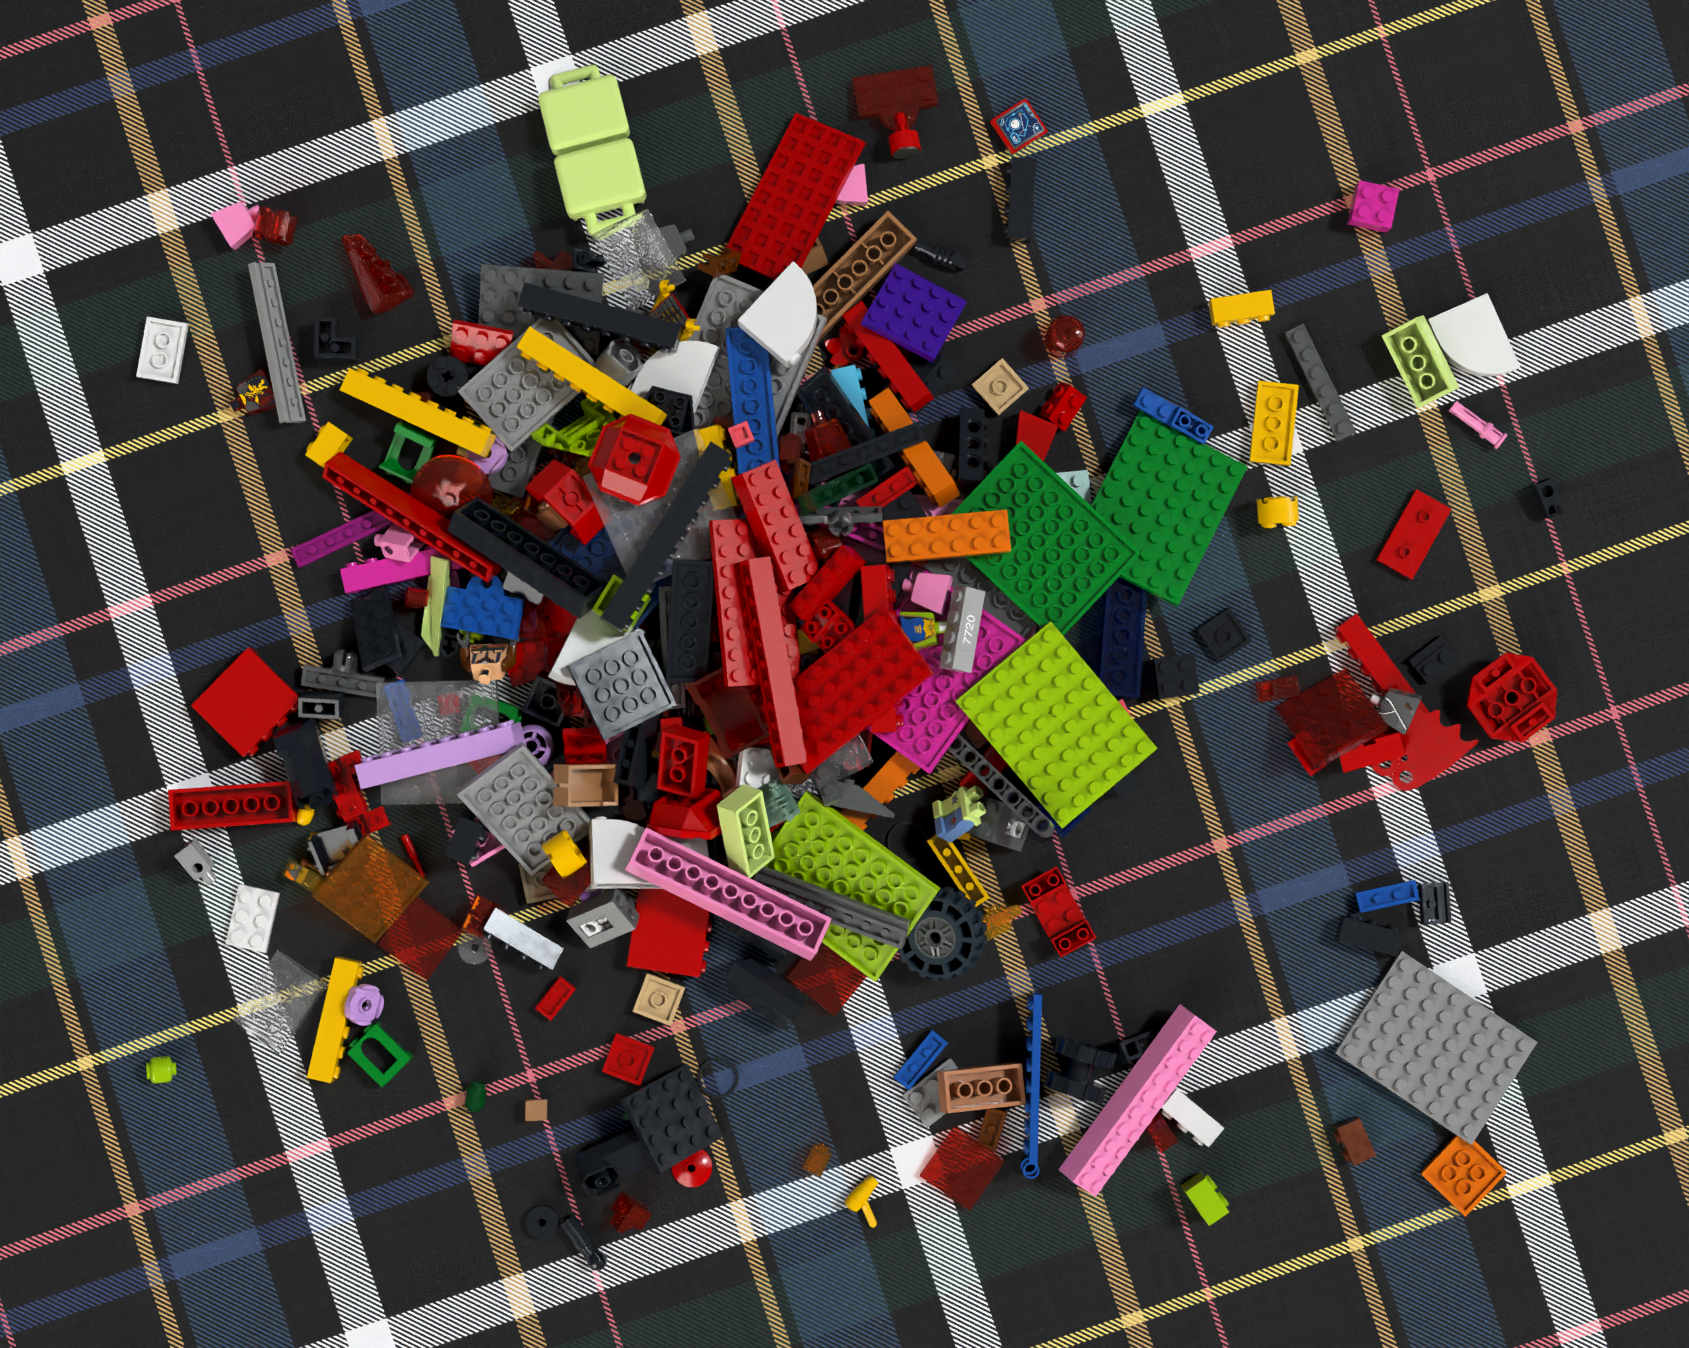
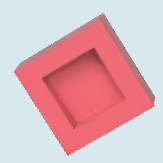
M747 421L728 428L736 449L755 441Z

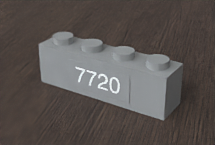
M953 586L939 668L961 673L972 672L985 591L966 586Z

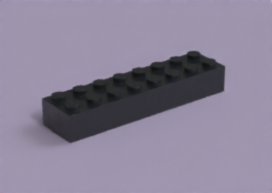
M475 497L458 508L452 515L447 531L579 619L592 610L608 584L479 497Z

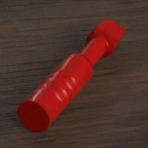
M406 834L401 839L417 870L424 877L425 873L419 862L418 854L409 835Z

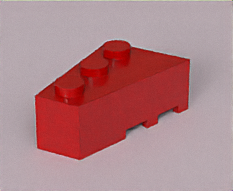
M1396 729L1340 740L1338 746L1343 773L1378 765L1389 760L1398 761L1405 756L1402 735Z

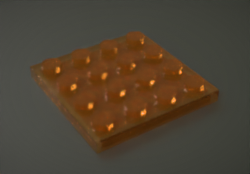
M366 833L312 893V897L376 943L429 884V881Z

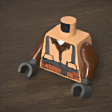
M466 632L467 637L465 640H460L459 633L457 634L458 643L462 647L460 649L462 666L468 673L473 674L474 680L482 684H488L491 680H500L515 665L518 648L516 643L521 639L520 634L518 635V640L508 639L510 645L509 643L470 645V648L468 647L470 643L468 633Z

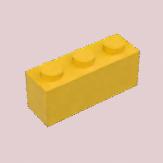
M1271 290L1211 298L1209 301L1212 326L1218 325V328L1228 327L1230 323L1238 322V325H1244L1254 319H1258V322L1269 321L1270 317L1275 314Z

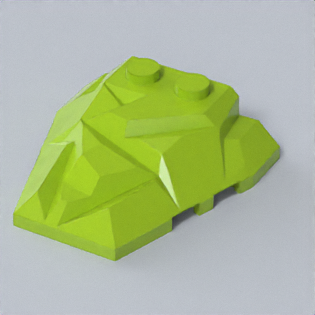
M585 398L580 402L585 414L584 416L559 432L546 423L530 433V435L543 446L591 457L603 426L615 421L616 418L613 414L602 408L604 404L600 401L594 403L590 399Z

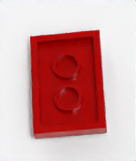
M454 319L450 356L460 361L486 366L513 342L514 331Z

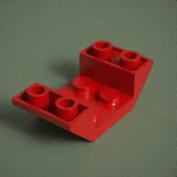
M553 460L525 487L539 503L544 500L572 527L570 533L583 546L613 518L603 499L572 468L556 460Z
M1056 866L1021 885L1050 941L1059 956L1063 957L1096 939V936Z

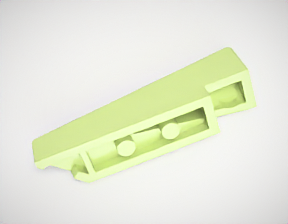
M431 556V575H429L421 636L433 651V655L439 656L444 628L440 625L447 588L450 586L451 559Z

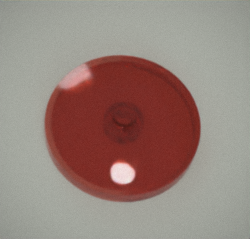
M442 455L432 458L421 466L413 479L412 497L451 521L455 510L475 497H479L491 506L493 503V490L487 475L478 465L460 456Z

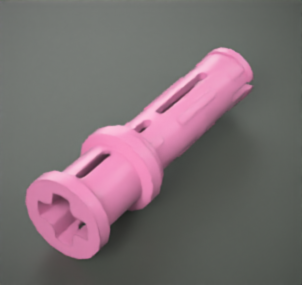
M1458 401L1449 410V412L1480 433V438H1485L1491 442L1495 449L1507 437L1506 433H1501L1494 428V424L1486 423Z

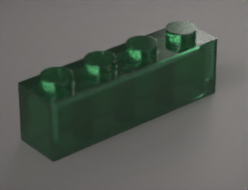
M869 463L796 498L806 516L879 482L872 464Z

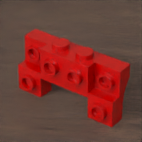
M356 750L329 762L339 793L337 797L335 795L332 797L338 806L336 812L339 819H343L346 823L357 820L363 836H367L392 824L386 816L384 806L371 811L367 806L354 775L356 774L355 765L361 763L360 759H362L361 750Z

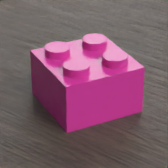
M1360 180L1355 185L1347 224L1387 233L1392 227L1399 189Z

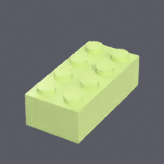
M1424 315L1416 317L1382 335L1417 408L1423 407L1460 388Z
M743 784L717 804V810L729 868L751 878L774 859L775 855L763 792Z

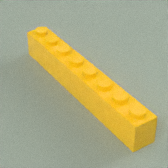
M530 326L516 346L522 351L520 355L525 359L531 361L533 358L538 362L536 364L538 367L546 372L550 369L554 372L553 376L561 382L566 379L571 383L569 386L579 393L583 390L587 393L586 397L594 403L600 401L604 404L602 408L611 414L616 411L620 414L619 418L631 413L661 425L667 416L656 406Z
M349 368L340 391L487 458L496 438V435L491 433V428L482 424L480 427L474 426V421L465 416L459 419L455 417L456 412L445 408L442 411L438 409L439 404L427 400L426 403L420 401L421 396L413 392L407 395L403 393L404 388L392 384L390 387L385 384L386 380L376 375L374 379L368 377L369 372L361 368H357L356 371Z

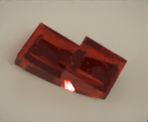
M1298 675L1255 682L1258 702L1301 696Z

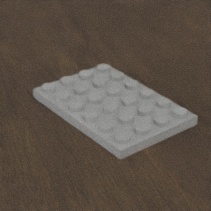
M540 318L531 326L594 367L596 365V362L558 320L549 322ZM526 331L458 390L460 395L512 453L531 437L530 433L547 423L579 394V392L569 386L571 383L566 379L561 382L553 376L554 372L550 369L546 372L536 365L538 362L533 358L529 361L520 355L522 351L516 346Z
M523 742L519 743L456 790L457 796L531 876L550 862V858L542 849L541 844L565 829L571 836L574 844L589 833V824L592 819L581 807L553 806V787H557V783H554V777Z

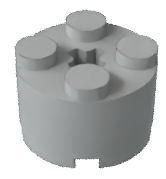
M616 339L600 354L594 368L625 387L643 369L644 363H641L642 355L631 343H621L619 339Z

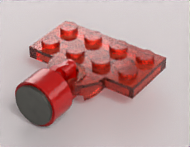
M932 65L852 78L859 118L879 115L881 123L886 129L889 128L894 131L888 137L893 157L904 159L917 155L921 151L919 135L917 131L909 130V128L916 124L919 109L939 106Z

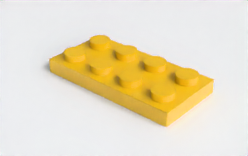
M1267 381L1257 382L1249 462L1291 465L1299 385Z

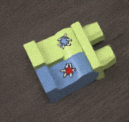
M962 786L942 802L937 800L932 803L934 819H936L934 820L936 836L951 843L972 829L974 825L978 826L981 824L980 816L986 813L985 806L978 801L984 796L981 788L973 786L968 789Z

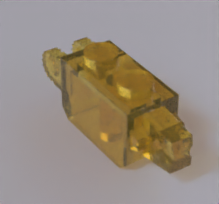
M994 904L986 909L987 913L983 914L982 920L987 924V931L984 933L987 936V941L1011 929L1012 923L1010 920L1017 918L1023 911L1020 905L1015 904L1004 908L1002 905L998 907L997 904Z

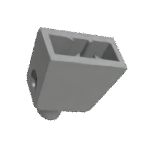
M197 838L191 840L175 854V858L195 881L201 877L207 885H210L218 879L211 870L215 863ZM197 863H200L203 867H198Z

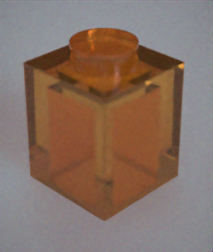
M813 1143L802 1168L821 1177L832 1155V1152L829 1151L830 1148L821 1143H818V1145Z

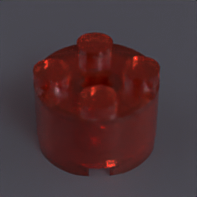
M260 206L257 211L252 236L261 240L264 236L265 239L269 240L268 242L275 244L293 245L298 218L290 215L287 211L278 210L275 213L271 212L269 208Z
M827 526L806 534L820 569L843 545L839 537L833 535Z

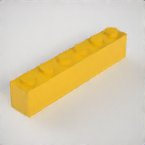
M340 956L335 957L307 1078L332 1083L339 1077L341 1067H338L339 1059H343L345 1047L342 1046L344 1039L348 1038L350 1027H347L349 1018L344 1014L345 1003L351 987L357 986L358 979H361L363 976L364 967H361V961Z

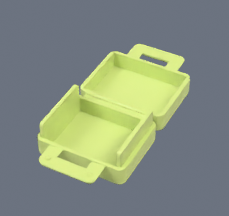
M589 65L552 75L550 77L552 90L541 92L538 96V101L550 148L553 154L557 155L554 165L568 216L574 219V221L584 217L587 231L590 235H597L634 225L637 222V217L633 204L645 203L646 191L633 142L627 138L630 135V129L616 77L613 75L601 77L596 65ZM589 78V80L563 86V84ZM622 208L623 216L598 222L596 214Z

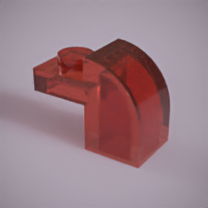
M538 250L532 255L535 261L533 264L537 268L577 271L574 268L572 256L564 250L559 253L553 262Z

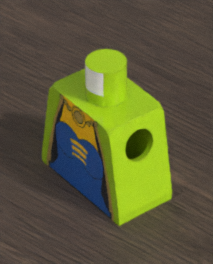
M900 612L901 628L917 650L938 644L937 634L946 632L947 620L936 622L933 613Z

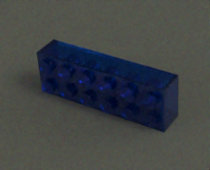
M1118 577L1104 592L1098 678L1115 697L1139 698L1147 591L1121 577Z

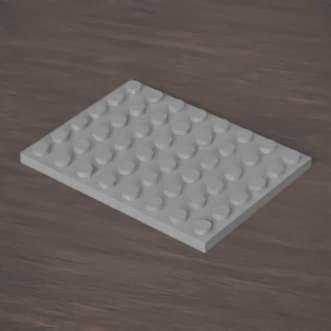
M727 275L713 277L696 318L697 321L694 323L695 326H700V330L694 331L687 341L707 342L721 348L696 409L694 423L695 427L699 429L714 425L721 426L727 434L725 442L734 446L728 428L734 426L725 328L738 327V319L765 291ZM817 314L816 328L812 339L801 353V358L795 365L791 364L787 368L769 353L777 437L828 319Z
M1400 951L1398 957L1396 956L1334 1053L1472 1145L1537 1042L1403 951Z

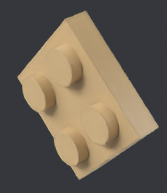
M1003 358L972 384V387L998 416L1029 389Z
M647 973L633 1012L671 1026L685 987Z

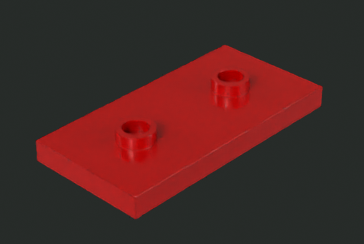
M1416 489L1376 560L1412 580L1452 509Z

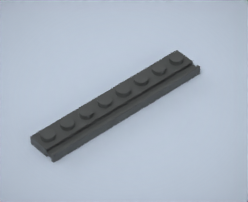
M766 866L755 875L754 881L832 918L830 923L898 949H902L905 945L908 927L911 922L909 919Z

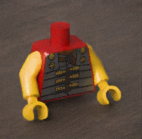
M669 279L662 280L659 283L660 292L649 316L681 325L683 333L680 342L687 341L694 331L700 330V326L694 325L697 319H690L678 299L672 293H669L675 289V286L673 284L668 285Z

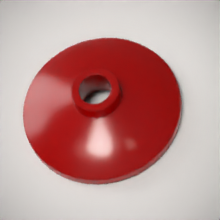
M703 1149L672 1166L674 1178L686 1187H698L704 1184L712 1172L711 1158ZM693 1164L695 1170L689 1171L688 1165Z

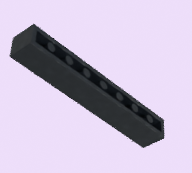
M525 282L517 305L522 313L527 316L534 317V314L549 322H553V320L561 321V324L567 327H573V325L580 326L581 330L592 333L593 330L598 331L604 337H620V341L631 343V341L638 342L639 346L648 349L653 346L659 348L658 351L670 354V352L677 353L683 333L682 326L676 323Z

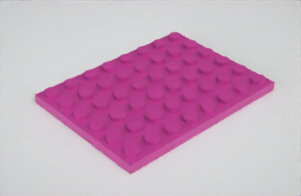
M927 569L923 572V573L933 574V573H931L930 571H928ZM953 587L950 588L943 616L911 602L912 593H908L896 610L898 624L901 626L900 612L933 613L936 622L948 621L947 617ZM982 609L972 672L961 673L939 668L945 633L937 634L938 644L918 650L934 672V675L903 698L900 714L904 715V727H901V731L873 733L929 774L970 719L955 701L1027 641L984 609ZM870 725V726H868L866 729H868L869 731L872 732L871 725Z

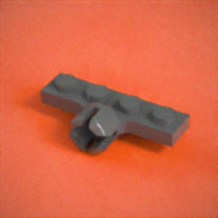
M882 506L799 508V518L801 523L806 526H813L818 523L829 525V530L833 535L839 537V534H843L845 537L852 532L853 524L857 522H866L867 524L882 522Z
M338 650L334 653L332 668L303 665L301 685L382 698L385 677L358 672L359 655L353 651L347 653V650Z

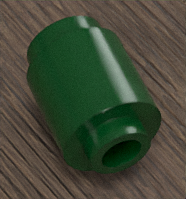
M470 1081L464 1101L467 1111L479 1112L480 1109H484L487 1094L485 1083Z

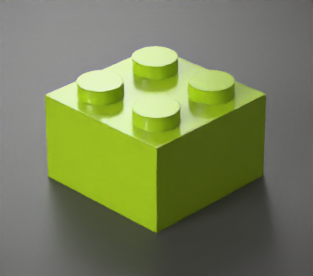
M613 574L592 608L595 614L600 617L602 616L622 584L623 580ZM644 595L642 599L645 602L639 613L634 611L631 616L634 621L628 630L623 629V631L630 634L651 600L649 595Z
M1200 1172L1181 1185L1209 1226L1229 1213L1226 1208L1229 1205L1220 1192H1215L1217 1186L1208 1174L1204 1176Z

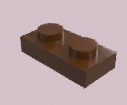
M998 1108L986 1109L976 1146L996 1151L1007 1111Z

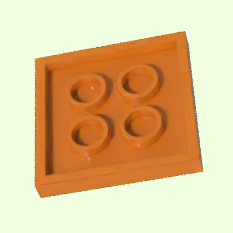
M1457 1135L1420 1172L1465 1217L1507 1173L1476 1141L1471 1145Z

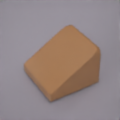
M527 1099L525 1101V1121L547 1120V1099Z

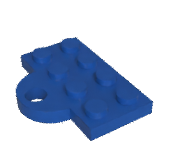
M476 575L469 581L466 589L448 586L440 626L518 640L525 600L507 597V590L503 589L504 581L498 575L492 578L490 588H486L484 586L485 581Z

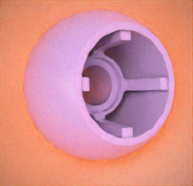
M531 724L523 726L524 736L533 732L532 737L525 739L526 747L529 741H535L537 744V749L532 754L537 755L540 751H545L543 756L538 759L544 766L554 755L555 741L552 734L540 725ZM539 734L544 738L546 747H542V743L537 739Z

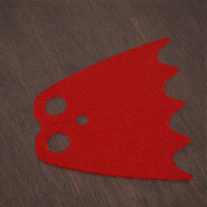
M1398 684L1394 686V689L1399 690ZM1419 705L1405 735L1401 733L1405 755L1408 757L1407 761H1391V766L1386 769L1381 768L1379 764L1371 767L1379 775L1390 777L1394 785L1401 790L1409 791L1423 785L1445 771L1471 750L1479 740H1461L1460 724L1445 727L1440 723L1439 710L1424 713ZM1380 720L1376 733L1393 730L1394 728ZM1402 771H1409L1412 774L1413 779L1410 783H1403L1400 780V773Z

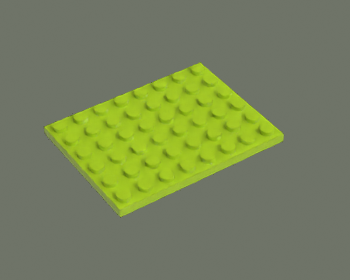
M1051 621L955 701L1061 828H1064L1158 749Z
M807 790L797 804L801 813L794 816V819L785 822L772 842L775 858L765 866L909 919L911 922L908 927V937L941 888L832 807H825L824 802ZM754 874L750 879L754 880L756 874ZM832 923L829 924L822 943L874 982L879 979L899 950L896 947Z

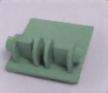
M780 778L757 788L763 792L769 828L785 820L788 822L794 819V816L801 813L787 784H782Z

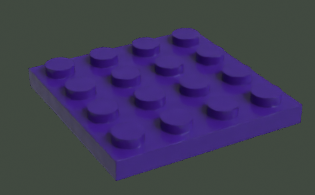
M895 264L864 316L861 325L933 363L967 301Z

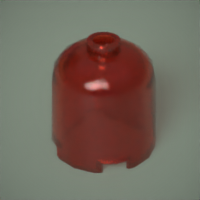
M1061 315L1055 318L1048 325L1044 334V344L1047 350L1052 355L1061 358H1070L1076 355L1082 348L1085 340V328L1082 322L1071 315Z

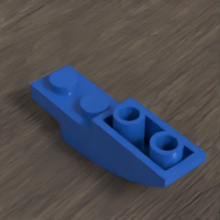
M1141 387L1132 403V406L1201 444H1205L1214 427L1144 387Z

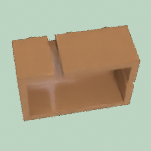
M554 764V783H557V787H553V806H617L618 784L613 782L617 764Z

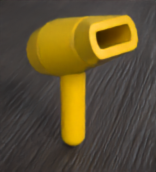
M869 1174L849 1193L844 1202L847 1208L853 1212H857L862 1208L869 1226L874 1228L877 1222L867 1200L879 1182Z

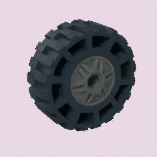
M949 886L940 889L906 938L904 947L898 950L901 955L899 958L903 963L906 962L909 965L908 969L913 973L916 971L920 973V977L925 979L932 977L933 981H941L943 978L947 981L952 980L956 976L966 973L983 954V946L987 942V936L984 935L987 931V924L982 920L984 917L982 911L978 910L975 906L977 903L973 899L969 900L965 897L966 893L962 891L956 892L953 887Z

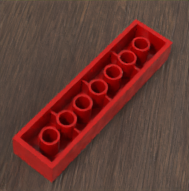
M886 564L861 566L864 622L882 607H887L896 621H898L897 611L893 610V603L896 602V592L892 590L891 582H895L894 569H891ZM903 699L871 724L872 733L901 731V727H904V715L900 714V706H903Z

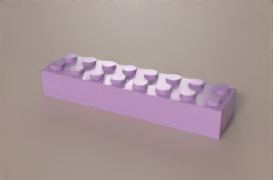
M513 720L496 724L497 728L493 724L477 729V733H475V730H470L457 734L458 738L454 734L438 739V743L436 739L418 744L419 748L415 744L399 749L400 753L395 749L379 754L380 758L376 754L360 759L361 763L355 765L360 788L364 789L509 752L521 742L526 746L521 722L514 723Z

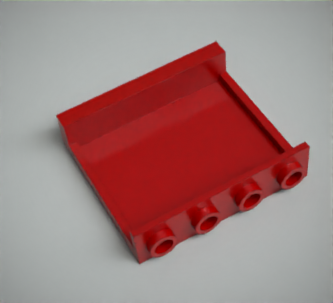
M249 647L191 705L242 757H252L260 749L258 747L262 741L267 742L274 735L272 731L277 726L279 728L288 721L287 716L291 712L295 713L298 711L299 697L257 655L258 653Z
M639 889L636 910L640 916L636 929L632 931L627 967L700 977L701 973H705L707 961H703L704 953H708L710 941L706 940L707 932L711 933L713 921L709 920L710 912L665 889Z

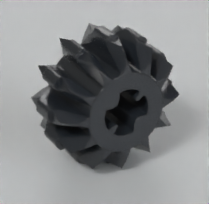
M685 696L686 708L672 709L675 717L682 718L704 716L706 713L701 714L698 702L699 696Z

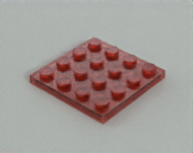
M1347 669L1338 672L1275 707L1277 713L1316 769L1388 730L1386 722Z

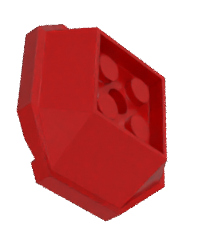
M630 413L603 426L588 467L600 492L639 507L666 497L681 456L669 428ZM631 455H638L641 461L638 464H632L629 461V457Z
M1503 653L1471 677L1466 707L1490 739L1523 743L1555 719L1557 689L1533 657ZM1509 692L1513 693L1515 697L1513 703H1509L1506 699Z
M705 788V791L694 799L669 792L654 802L649 819L645 821L646 828L666 836L711 840L722 833L717 804L724 799L717 789Z

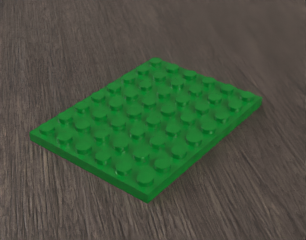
M1140 410L1091 504L1099 514L1141 552L1119 577L1177 607L1248 466L1206 444L1199 443Z
M1022 441L1011 450L952 513L962 514L1007 509L1011 551L1009 553L969 556L965 558L1041 629L1051 621L1063 636L1141 554L1129 540Z

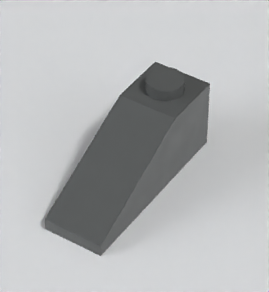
M843 778L842 782H839L845 800L833 804V806L894 818L895 814L860 786L854 785L855 780Z

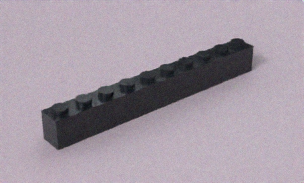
M710 441L603 612L600 620L619 632H622L623 629H629L634 621L631 618L634 611L639 613L645 603L642 600L646 593L650 595L656 585L653 583L656 576L661 577L667 568L664 563L668 558L672 560L678 549L675 548L679 540L681 542L684 541L689 532L686 530L689 523H695L700 515L697 513V510L700 506L705 507L711 497L707 494L711 488L716 489L722 480L719 478L722 470L727 472L732 464V461L729 460L732 454Z
M658 605L650 614L645 639L662 672L660 609ZM660 714L624 731L613 780L614 783L630 788L644 789Z

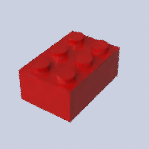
M672 724L662 731L657 789L692 799L705 791L710 741L709 733Z

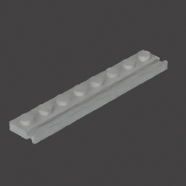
M253 262L248 264L279 422L301 423L306 421L275 263Z

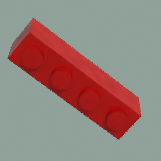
M842 545L788 606L801 620L806 621L826 598L832 601L866 561L854 548Z

